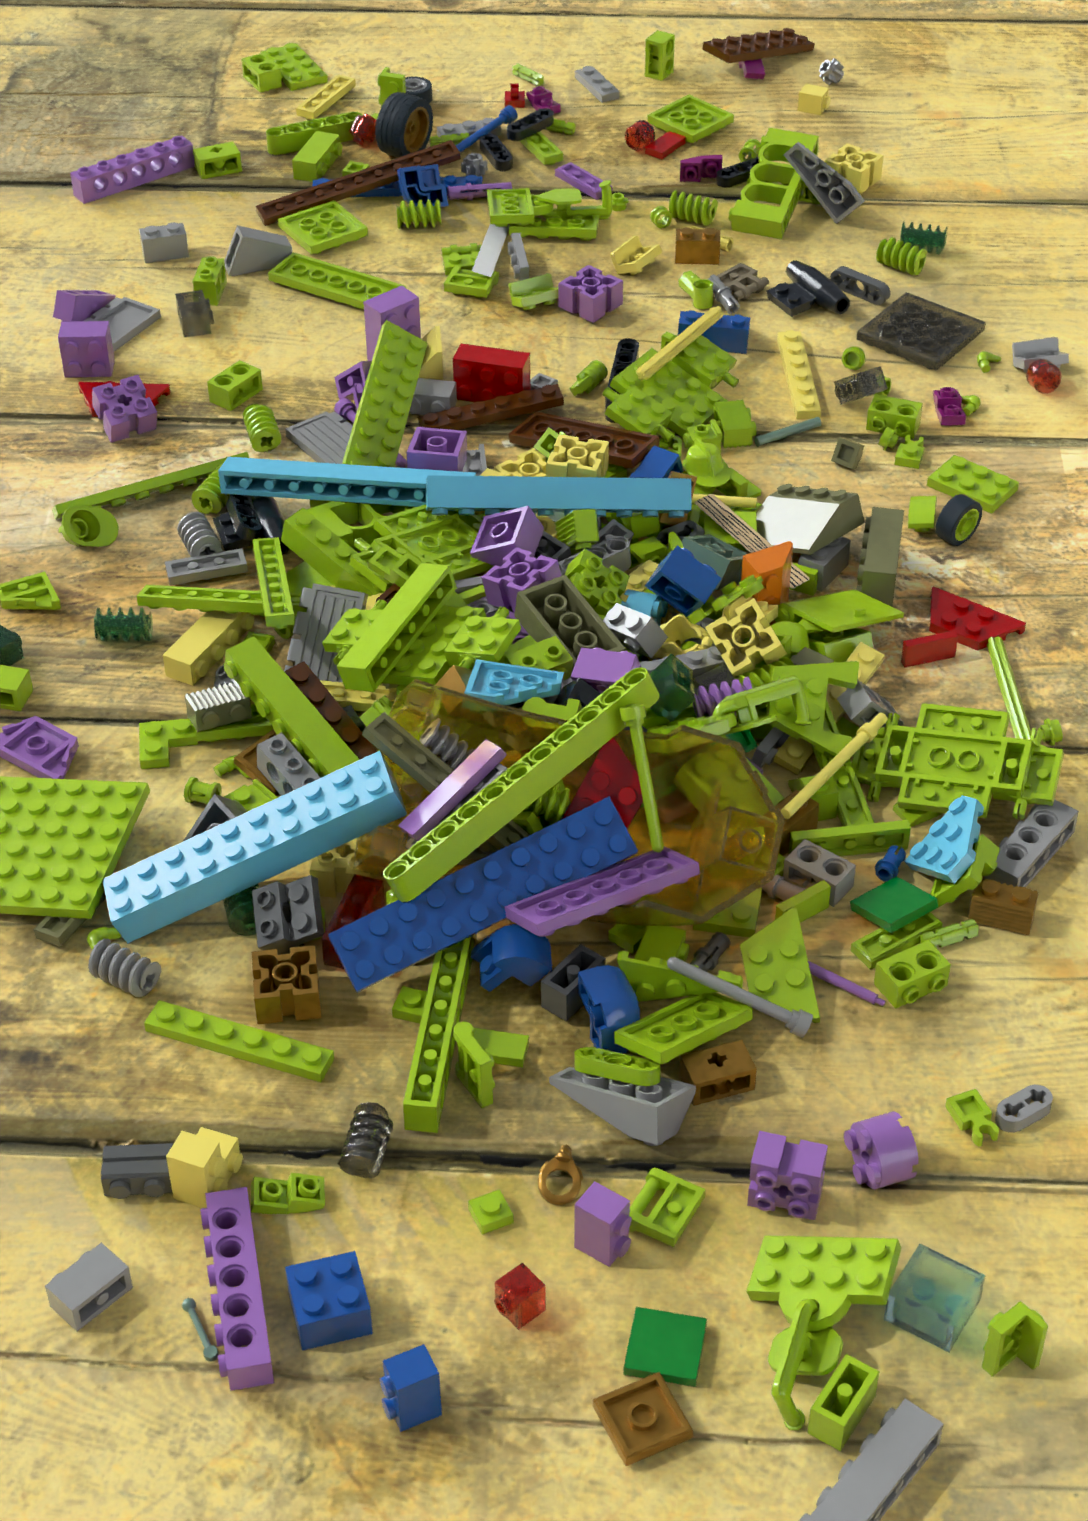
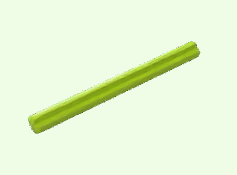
M999 636L995 638L990 637L987 647L1006 710L1009 712L1015 738L1030 740V726L1003 640Z

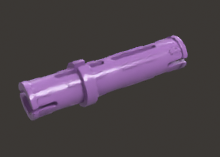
M511 182L476 185L466 183L463 186H447L448 200L465 198L472 200L473 198L487 197V191L482 190L512 189ZM462 191H477V192L460 193V192H462Z

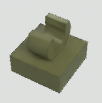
M839 437L831 461L850 469H857L863 454L864 445L844 437Z

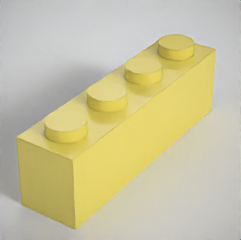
M217 610L204 613L163 654L166 676L194 686L217 661L221 660L226 650L234 646L252 628L254 616L250 612L228 614L225 611Z

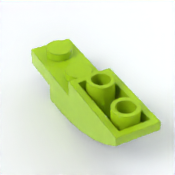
M385 544L368 561V568L401 588L423 562L409 552L402 555ZM456 591L444 604L446 606H468Z

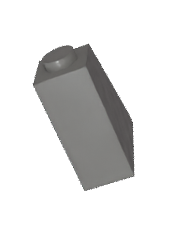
M237 225L225 257V269L230 276L273 269L292 253V246L286 236Z

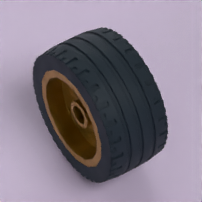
M395 92L385 100L379 111L375 129L376 142L382 152L399 158L426 148L433 127V111L428 101L421 97L401 92Z

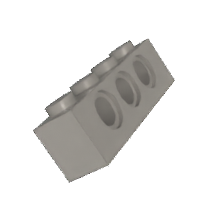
M282 733L257 744V768L281 796L320 779V776Z
M1055 799L1053 806L1035 804L1030 810L1028 817L1024 821L1020 820L1017 823L1013 834L1001 841L996 861L997 867L989 876H984V879L995 880L1001 884H1012L1014 887H1026L1075 832L1079 811Z

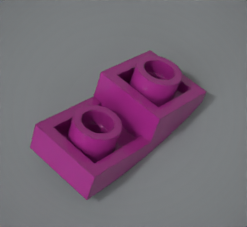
M761 59L738 62L739 68L743 69L744 78L764 79L765 69Z
M534 87L533 91L526 92L529 102L536 111L539 109H550L554 114L561 112L560 104L553 101L552 92L545 89V87Z
M705 155L681 160L680 182H701V178H716L717 171L722 169V155Z
M952 387L933 390L935 409L940 424L965 425L966 415L961 408L962 397L958 390Z

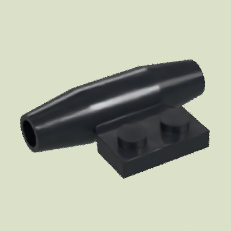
M797 260L790 262L786 268V274L793 283H781L767 290V298L791 317L811 309L814 303L837 314L845 313L850 306V300L834 281L818 269Z
M248 495L252 499L253 506L262 525L259 538L279 537L282 555H284L290 548L281 542L285 519L277 501L273 497ZM229 512L212 518L225 551L250 546L252 541L242 539L236 534Z

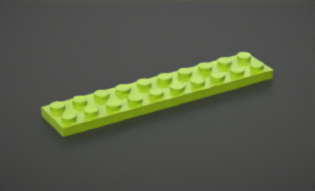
M388 320L381 327L342 464L395 467L428 343Z

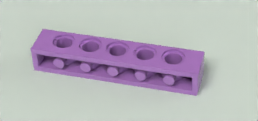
M175 136L170 140L156 142L146 148H138L128 154L117 155L116 158L107 161H99L97 164L89 167H81L76 171L70 172L73 194L83 204L195 167L193 144L183 136Z
M247 1187L205 1193L207 1208H201L200 1211L203 1230L210 1229V1236L204 1237L206 1258L213 1257L214 1264L207 1265L210 1287L217 1286V1294H211L213 1316L220 1315L221 1318L220 1324H214L217 1347L224 1346L225 1354L218 1355L220 1376H228L230 1391L274 1383Z

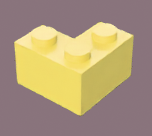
M201 1127L196 1135L181 1131L166 1155L173 1198L200 1208H207L205 1193L226 1190L230 1177L233 1173H237L241 1167L243 1155L240 1153L238 1138Z

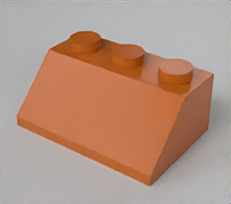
M791 541L743 555L741 581L752 574L755 578L761 576L763 579L761 583L764 588L752 596V599L755 598L756 602L766 601L769 605H779L788 602L793 543ZM775 619L770 623V625L776 623Z

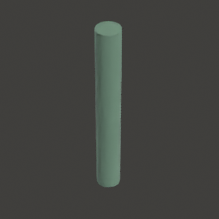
M815 417L754 438L756 446H761L821 426V419Z

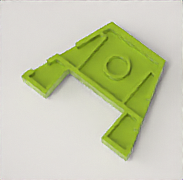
M859 662L774 666L771 671L770 682L792 676L797 677L801 681L812 724L796 725L794 723L797 721L791 695L767 702L766 715H776L778 719L768 724L797 740L799 738L813 744L814 749L821 753L826 751L836 756L852 740V737L823 730L827 685L832 684L854 690L858 681Z

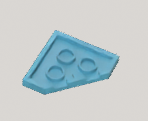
M476 659L464 692L463 703L470 704L476 709H486L488 707L495 708L524 702L532 697L544 698L559 695L564 672Z
M963 795L955 799L941 820L936 821L930 827L927 836L912 847L910 855L904 862L912 870L955 884L975 861L976 852L972 847L979 839L981 826L977 819L983 815L984 806L977 799Z

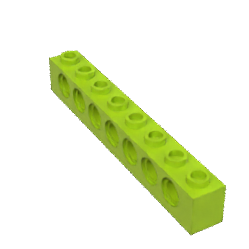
M477 933L435 954L403 1101L405 1130L438 1133L456 1045L453 1030L454 1026L461 1020L473 960L470 956L472 949L476 945Z

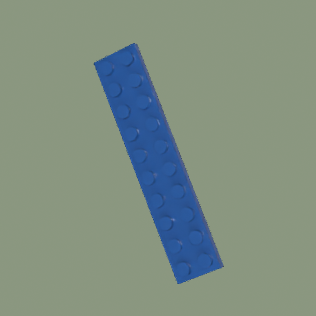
M607 797L436 881L413 900L408 902L397 900L329 933L328 937L356 993L506 919L505 906L570 881L588 877L637 854L638 849L610 797Z

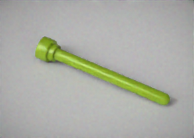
M643 703L628 705L619 708L621 720L625 721L626 726L630 728L651 847L654 852L659 853L664 849V843L642 730L643 717H646L645 706Z

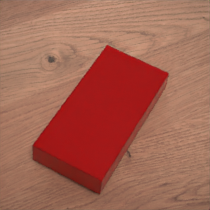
M668 131L645 147V154L662 160L686 143V137Z
M955 631L904 640L901 656L902 665L906 668L954 658L958 635Z

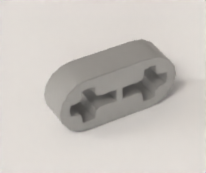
M1030 1085L1007 1097L997 1106L995 1116L997 1126L1006 1132H1018L1046 1117L1051 1110L1052 1093L1045 1086Z

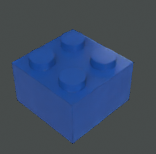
M676 546L660 562L644 586L653 593L660 595V598L687 617L705 604L722 578L717 575L711 566L696 560L692 552Z
M355 1251L285 1267L288 1293L302 1351L373 1334L371 1309Z

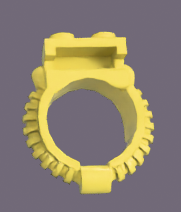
M679 614L660 626L668 638L652 659L646 658L652 661L657 658L663 659L666 656L686 654L689 651L708 649L712 647L713 641L703 627L690 623L684 615ZM690 638H700L702 640L701 645L695 644L687 650H682L675 643L678 639L680 642Z

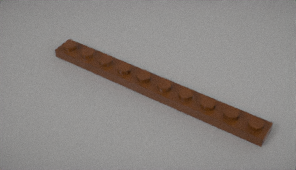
M449 140L257 205L256 212L264 226L278 222L280 218L334 200L337 202L399 181L397 173L399 168L418 165L421 167L438 164V167L458 161L461 159L460 152L453 141Z

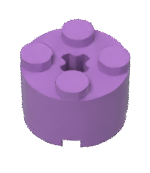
M893 1111L855 1122L850 1130L844 1132L845 1144L852 1152L855 1162L853 1174L858 1184L866 1183L872 1189H879L912 1179L916 1176L917 1172H912L913 1165L918 1164L916 1143L908 1126L902 1127L897 1119L902 1117L897 1112Z

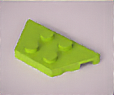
M797 907L791 908L740 944L748 990L750 993L786 1010L792 1011L794 1009L799 1011L802 1009L813 1015L812 1023H820V1015Z

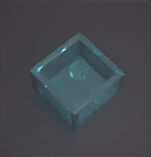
M919 1244L889 1292L884 1320L950 1352L981 1300L985 1275Z

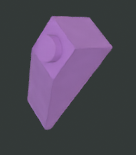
M57 290L53 317L62 320L61 322L84 321L115 299V295L99 290Z

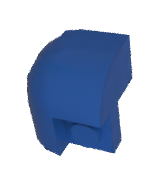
M438 164L397 169L401 194L408 205L410 200H413L415 206H417L419 200H422L423 205L426 206L427 200H430L432 206H434L436 199H439L440 208L449 206L445 184H441Z
M515 923L496 929L471 951L470 957L480 963V986L489 992L511 976L531 987L552 971L549 939L537 936Z
M610 965L579 971L578 994L590 1015V1039L594 1047L623 1054L628 1052V1049L615 1044L614 1031L639 1020L640 1008L637 996L625 973L618 967Z

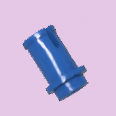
M890 846L884 858L876 863L875 873L880 880L889 881L898 875V868L906 858V852L903 848L895 855L894 853L898 846Z

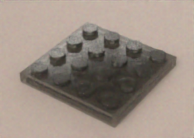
M906 292L859 329L856 339L869 346L880 348L887 353L895 354L905 358L907 361L915 362L928 369L937 371L985 330L986 322Z

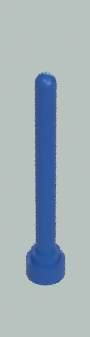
M510 105L500 111L499 117L457 144L456 147L459 152H462L477 142L481 136L489 134L500 125L511 124L517 120L518 114L516 110Z

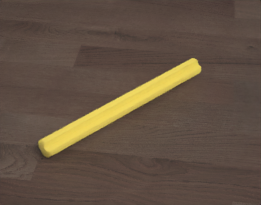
M720 306L712 307L636 370L638 379L641 381L648 380L720 320L724 315L721 311L722 308Z

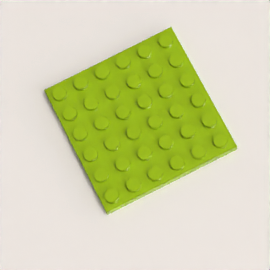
M0 776V914L91 919L104 892L103 879L112 875L149 796L150 788L148 783Z

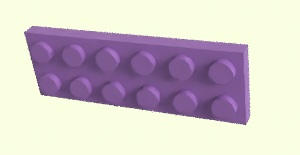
M664 846V849L659 853L653 850L588 877L570 881L505 906L506 918L537 936H549L555 930L564 926L580 924L582 919L593 915L606 914L613 907L634 903L636 898L647 894H657L662 891V888L672 884L685 883L689 880L688 878L700 874L699 862Z

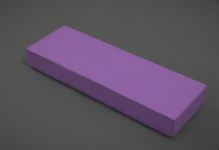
M572 162L555 169L556 177L596 200L602 198V190L599 184L603 180Z

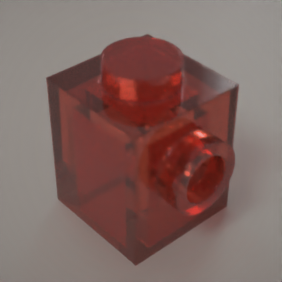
M522 1262L495 1281V1306L500 1314L506 1317L519 1330L546 1311V1285Z

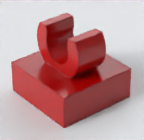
M511 84V91H505V107L510 105L514 108H525V91H519V84Z

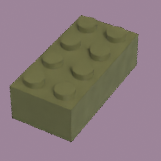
M873 507L871 517H866L857 577V585L860 586H857L856 590L892 607L904 510Z
M566 575L517 593L514 615L516 619H519L520 624L537 643L556 635L573 658L572 672L581 648H602L606 651L614 652L625 651V647Z

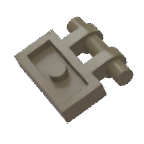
M739 263L717 275L723 284L731 289V293L733 292L732 296L737 302L748 299L752 293L761 292L769 284V280L766 277L758 278V271L743 263Z

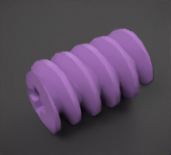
M749 677L743 679V685H741L738 679H733L731 688L726 681H722L720 691L714 683L709 685L708 692L704 686H699L697 695L691 688V698L697 718L705 716V714H708L709 717L712 716L716 706L726 696L751 689L752 684Z

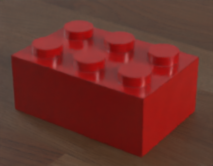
M460 343L453 357V381L456 382L457 400L482 402L495 399L498 396H507L524 390H531L530 353Z

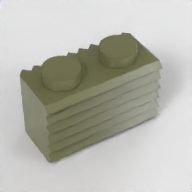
M236 681L185 695L187 716L197 732L252 718L250 698L243 695Z

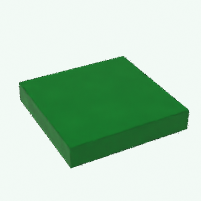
M896 876L851 900L850 905L853 912L892 933L938 908V900L931 894Z
M636 1307L623 1367V1375L645 1378L660 1372L665 1382L696 1387L707 1318Z

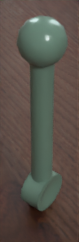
M186 1298L182 1303V1308L189 1313L204 1346V1358L210 1362L215 1361L219 1355L216 1346L211 1345L195 1310L196 1302L192 1298Z

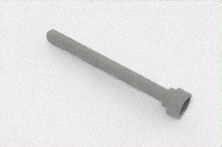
M671 957L667 961L669 969L786 1023L785 1027L790 1029V1033L800 1038L805 1036L811 1025L813 1015L802 1009L799 1011L794 1009L792 1011L786 1010L676 957Z

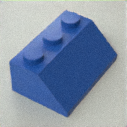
M693 310L681 311L678 335L705 313H698ZM723 315L702 336L726 352L747 354L750 317Z

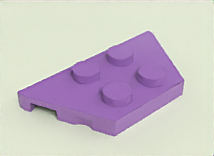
M37 716L25 719L20 723L3 726V732L0 733V757L38 778L64 779L79 747L77 737Z

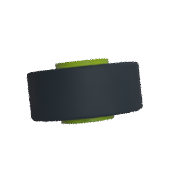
M959 494L954 496L947 502L938 516L936 522L937 536L953 546L963 544L971 538L978 528L982 518V506L966 495Z

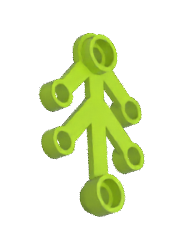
M752 574L739 582L740 586L735 581L729 583L721 589L724 595L715 599L711 594L701 608L687 616L688 621L696 624L713 611L717 612L723 609L742 594L745 599L755 595L764 588L761 583L763 581L762 577L755 578Z

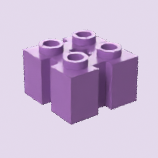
M590 265L577 271L576 277L569 276L558 283L559 307L572 314L579 313L580 317L594 323L605 316V312H611L623 304V280L610 274L604 276L601 270Z
M139 375L121 379L119 386L113 387L111 383L92 388V406L99 420L103 419V428L110 443L129 438V432L134 430L139 435L156 429L157 411L150 397L146 398V389Z
M516 547L502 559L503 565L501 567L495 565L481 578L488 604L497 607L501 606L502 608L506 607L507 609L512 608L513 612H515L518 592L560 577L561 572L558 560L543 555L536 559L533 556V552Z
M759 1131L751 1160L749 1179L751 1182L747 1206L756 1207L763 1211H775V1207L788 1209V1215L815 1220L823 1190L828 1145L801 1139L799 1144L786 1142L787 1136Z

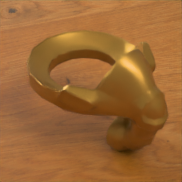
M567 1144L562 1145L559 1153L553 1159L543 1164L539 1170L540 1174L538 1177V1189L541 1196L547 1202L554 1205H565L572 1202L578 1196L583 1180L582 1171L573 1160L571 1147ZM554 1171L567 1172L573 1180V1186L568 1193L555 1195L546 1186L547 1177Z

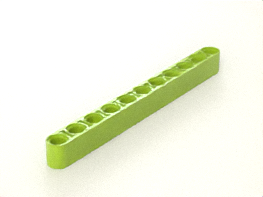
M640 667L626 673L385 868L383 876L398 900L408 902L419 896L627 727L625 721L621 720L619 708L643 703L646 711L658 701L660 694L648 670Z

